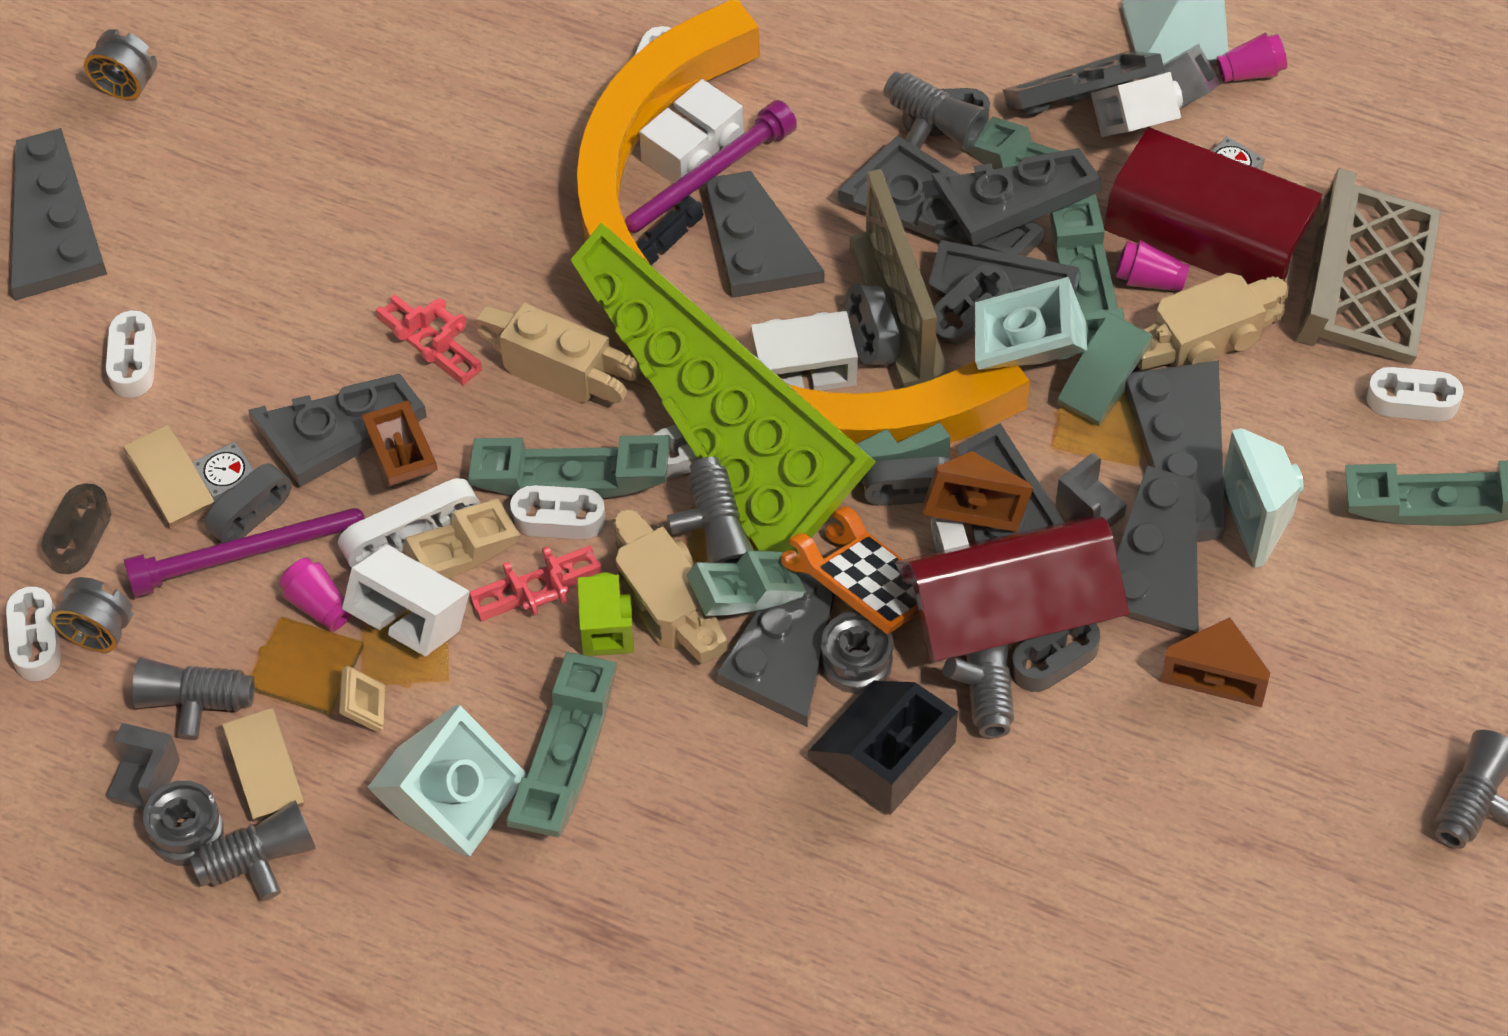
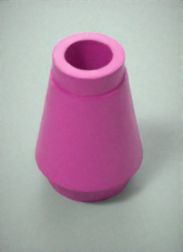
M1263 33L1216 57L1218 70L1224 83L1231 80L1239 81L1277 77L1278 71L1287 69L1285 49L1278 34L1268 36L1266 33Z
M1141 240L1137 244L1126 241L1115 277L1126 280V286L1180 292L1186 282L1190 265L1182 263L1180 260Z
M307 557L302 558L291 565L282 575L279 587L284 591L283 598L323 626H326L329 631L334 632L340 629L351 618L352 614L342 609L344 597L320 562L313 563Z

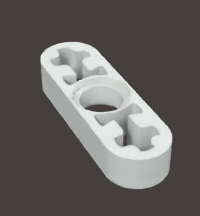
M461 478L452 479L354 523L340 535L338 546L351 567H354L386 544L399 552H403L405 537L451 524L453 511L480 504V501L467 480Z

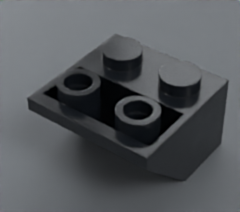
M873 680L808 750V757L891 815L955 744L958 711L916 682Z

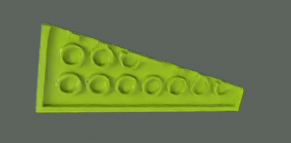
M600 223L570 259L596 301L602 305L616 327L617 334L627 344L640 364L639 368L642 373L651 381L663 400L662 404L696 457L699 459L717 457L720 465L727 468L740 514L739 520L746 535L753 540L759 551L786 552L794 550L799 554L798 550L788 543L789 539L798 533H805L812 538L876 461L613 231Z

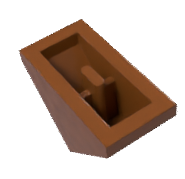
M409 400L361 415L385 488L432 474L438 470L435 458Z
M971 451L936 466L921 512L924 516L1017 532L1033 487L1031 483Z
M1231 617L1169 646L1166 651L1160 682L1262 708L1271 672Z

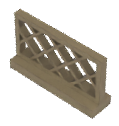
M1338 168L1323 197L1296 341L1315 346L1320 337L1412 365L1417 357L1441 210L1356 185L1355 172ZM1357 202L1374 207L1381 217L1367 223L1356 208ZM1408 217L1425 222V231L1412 236L1400 220ZM1389 226L1400 242L1386 247L1374 231ZM1360 237H1363L1375 252L1362 259L1349 244ZM1408 251L1418 263L1419 268L1406 273L1394 256ZM1381 261L1394 277V279L1382 284L1379 283L1368 269V267ZM1354 273L1358 275L1368 288V290L1355 296L1343 282V278ZM1399 287H1402L1413 301L1412 305L1401 310L1387 293ZM1374 298L1388 314L1376 321H1373L1361 305ZM1349 310L1362 327L1352 330L1335 325L1336 315ZM1395 323L1405 336L1406 344L1401 345L1389 341L1381 329Z
M882 169L867 172L866 233L850 236V250L862 283L865 285H877L883 289L900 335L899 354L892 366L900 388H906L949 373V369L936 337V313Z

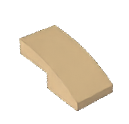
M169 425L123 446L146 491L149 490L169 529L210 509L214 505L215 501Z
M497 498L453 511L451 524L405 537L403 551L406 556L449 579L505 551L519 541L520 534Z
M267 709L224 723L223 728L253 821L272 816L294 800H296L298 807L305 805L274 709Z

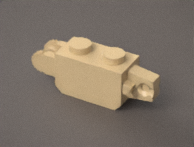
M1226 273L1161 299L1155 323L1144 329V331L1152 335L1151 346L1137 366L1140 370H1145L1165 364H1170L1171 367L1210 362L1214 358L1234 350L1243 351L1250 348L1261 339L1263 328L1272 325L1273 322L1277 323V320H1281V317L1284 315L1285 305L1283 302H1285L1289 292L1287 282H1284V279L1272 276L1271 278L1267 277L1266 280L1261 279L1247 284L1242 276Z
M525 302L513 314L485 306L476 319L478 336L492 343L493 349L502 354L503 366L512 375L577 403L587 402L592 395L604 400L607 399L610 402L620 403L627 394L626 387L619 379L610 377L606 373L619 378L622 377L624 380L634 381L642 372L639 368L640 364L634 357L632 358L619 350L609 347V337Z
M633 509L621 510V513L616 514L617 517L614 518V530L618 534L615 540L618 551L615 561L618 569L620 591L622 594L631 595V607L660 647L670 649L683 645L700 664L706 663L726 652L727 639L717 617L705 616L686 575L694 564L686 545L681 540L674 542L664 526L653 531L645 518L642 519V514H638V511H633Z

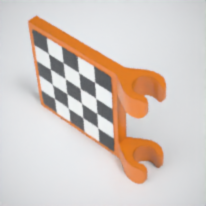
M843 506L834 511L833 517L841 521L844 529L838 523H832L827 526L825 534L832 542L845 546L824 559L813 539L807 534L798 533L792 536L788 543L798 550L799 555L794 550L784 552L780 559L784 567L791 571L810 574L887 635L919 614L913 586L903 581L895 564V561L903 559L869 534L860 517L852 508Z

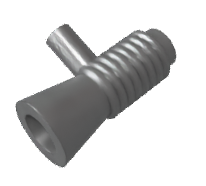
M897 71L894 72L887 80L883 90V95L889 98L892 106L916 118L905 140L920 150L934 125L961 148L968 150L980 137L988 119V110L986 108L950 98L948 93L909 72L904 74Z
M717 457L701 458L690 465L691 474L688 477L696 508L667 515L671 535L699 528L705 529L707 563L736 564L746 551L754 550L738 521L740 514L727 468L720 465Z
M1008 644L966 654L968 662L950 657L943 666L945 677L969 684L973 724L979 728V734L985 738H999L1009 734L1011 730L1010 724L1015 719L1010 671L1006 666Z
M139 657L137 660L132 683V699L136 709L182 704L177 736L187 740H197L199 738L204 707L206 709L212 707V709L219 708L224 710L226 708V710L230 711L232 709L239 711L242 706H252L255 693L254 676L245 675L240 669L200 668L199 666L181 668L144 657Z
M1485 729L1477 730L1472 734L1463 772L1458 774L1435 819L1437 826L1435 835L1443 844L1456 849L1464 848L1467 842L1475 840L1487 814L1508 825V800L1497 794V788L1508 776V737Z
M294 800L255 827L249 825L247 829L242 828L240 832L235 831L233 835L228 834L226 838L221 837L219 841L214 840L212 844L207 843L205 847L200 846L198 849L199 853L189 858L201 886L209 883L218 886L220 882L225 883L227 879L232 880L234 876L239 877L240 874L244 875L249 871L261 901H266L281 893L268 860L314 850L316 847L298 804Z

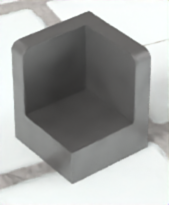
M1199 44L1163 64L1164 72L1141 78L1145 79L1171 72L1172 80L1178 83L1182 92V108L1210 93L1221 84Z
M1091 453L1058 479L1055 508L1065 522L1083 517L1101 516L1106 519L1111 527L1125 516L1127 504L1098 480L1101 459L1095 453Z
M121 723L114 742L122 762L110 786L108 797L112 803L144 811L150 796L160 787L171 783L180 758L171 734Z

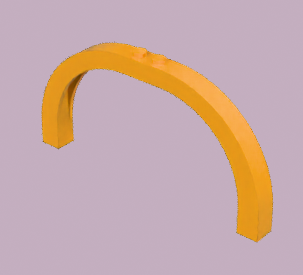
M729 0L672 27L651 41L624 65L598 99L585 128L577 167L578 198L585 241L602 223L647 261L629 233L620 210V186L626 164L640 139L639 131L701 79L707 82L714 77L760 57L759 26L739 0ZM974 360L933 380L883 392L834 393L788 385L856 444L886 429L896 442L899 443L939 422L950 435V443H954L1026 410L1028 407L1030 380L1019 366L978 370Z

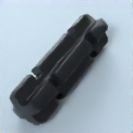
M687 196L674 206L676 211H668L645 233L647 238L641 237L635 242L650 265H653L659 259L658 253L663 255L688 232L686 226L692 228L703 218V205L700 201H696L692 196Z

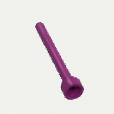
M774 100L761 109L758 113V118L755 120V126L625 218L628 231L631 233L640 231L764 141H781L793 133L797 128V121L792 110L780 100Z
M351 508L156 561L155 556L145 559L144 554L123 560L133 596L137 598L154 593L153 588L162 586V580L343 532L354 523L365 519V516L360 509Z

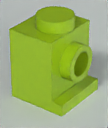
M603 572L590 577H578L580 633L583 655L598 656L634 653L631 595L620 594L619 575Z

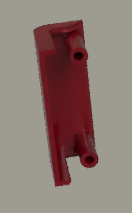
M1148 127L1114 181L1109 195L1104 231L1135 243L1141 240L1180 261L1218 276L1232 273L1242 276L1247 284L1261 279L1266 280L1267 277L1271 278L1272 276L1275 278L1279 277V279H1284L1283 281H1285L1294 250L1319 209L1323 194Z
M1101 516L1083 517L895 561L903 581L913 586L929 661L933 662L1130 615L1113 535L1108 522Z

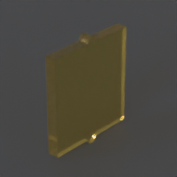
M1123 392L1100 426L1093 424L1066 408L1058 410L1057 418L1060 420L1053 449L1084 456L1095 453L1103 460L1138 467L1143 443L1126 392Z
M408 609L381 630L364 622L363 674L385 685L402 684L404 688L411 687L412 683L449 681V640L425 657L388 636L390 626L412 611Z
M281 616L267 645L259 648L260 658L251 674L255 679V693L330 716L340 696L342 668L346 666L354 668L364 648V644L362 641Z

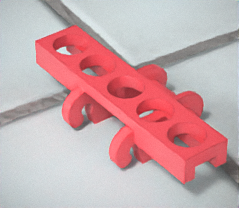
M393 295L390 298V304L385 308L380 306L376 309L377 318L394 331L395 337L399 340H406L422 353L424 360L435 363L462 386L482 371L481 361L453 339L460 332L464 331L467 318L463 314L454 317L445 310L446 301L444 299L437 298L425 308L419 305L413 309L397 295ZM401 311L405 314V317L399 321L390 313ZM438 317L446 323L441 327V333L430 326ZM419 328H421V330H420L418 333L413 334V333L416 332ZM425 337H435L432 342L433 347H424L420 344L421 340ZM447 350L455 353L451 359H447L442 354ZM462 362L468 363L471 369L465 373L456 365Z
M591 545L555 558L554 555L551 556L552 553L549 546L542 548L547 566L517 577L515 571H512L509 561L503 563L502 566L506 578L469 593L470 601L480 621L523 606L524 610L529 609L531 614L535 616L538 614V606L559 599L562 604H566L565 594L569 593L568 587L578 584V577H590L597 573H602L601 564L596 560ZM579 561L590 563L577 570L573 569V566ZM532 579H541L546 583L545 587L537 592L529 590L527 584ZM511 588L514 594L504 598V592ZM494 597L497 599L495 602L480 606V602L484 598Z

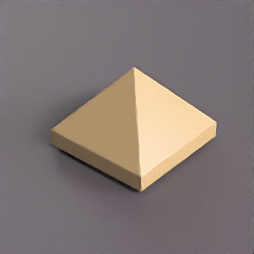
M349 666L342 668L339 714L376 732L382 731L384 726L385 684Z

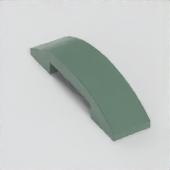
M1090 195L1050 213L1056 262L1076 266L1080 269L1081 275L1075 295L1086 320L1087 346L1109 313L1125 320L1123 308H1118L1104 250L1103 240L1105 231L1096 195Z
M669 435L620 436L619 447L526 449L523 438H474L468 480L472 486L508 495H514L519 489L534 485L585 488L595 491L602 498L627 495L666 482L670 438Z
M1508 460L1498 461L1497 472L1397 475L1396 463L1345 465L1348 512L1384 522L1427 526L1473 525L1508 520Z
M566 652L552 691L553 705L528 776L527 778H521L506 820L507 827L558 838L562 834L579 799L596 750L617 669L616 662Z

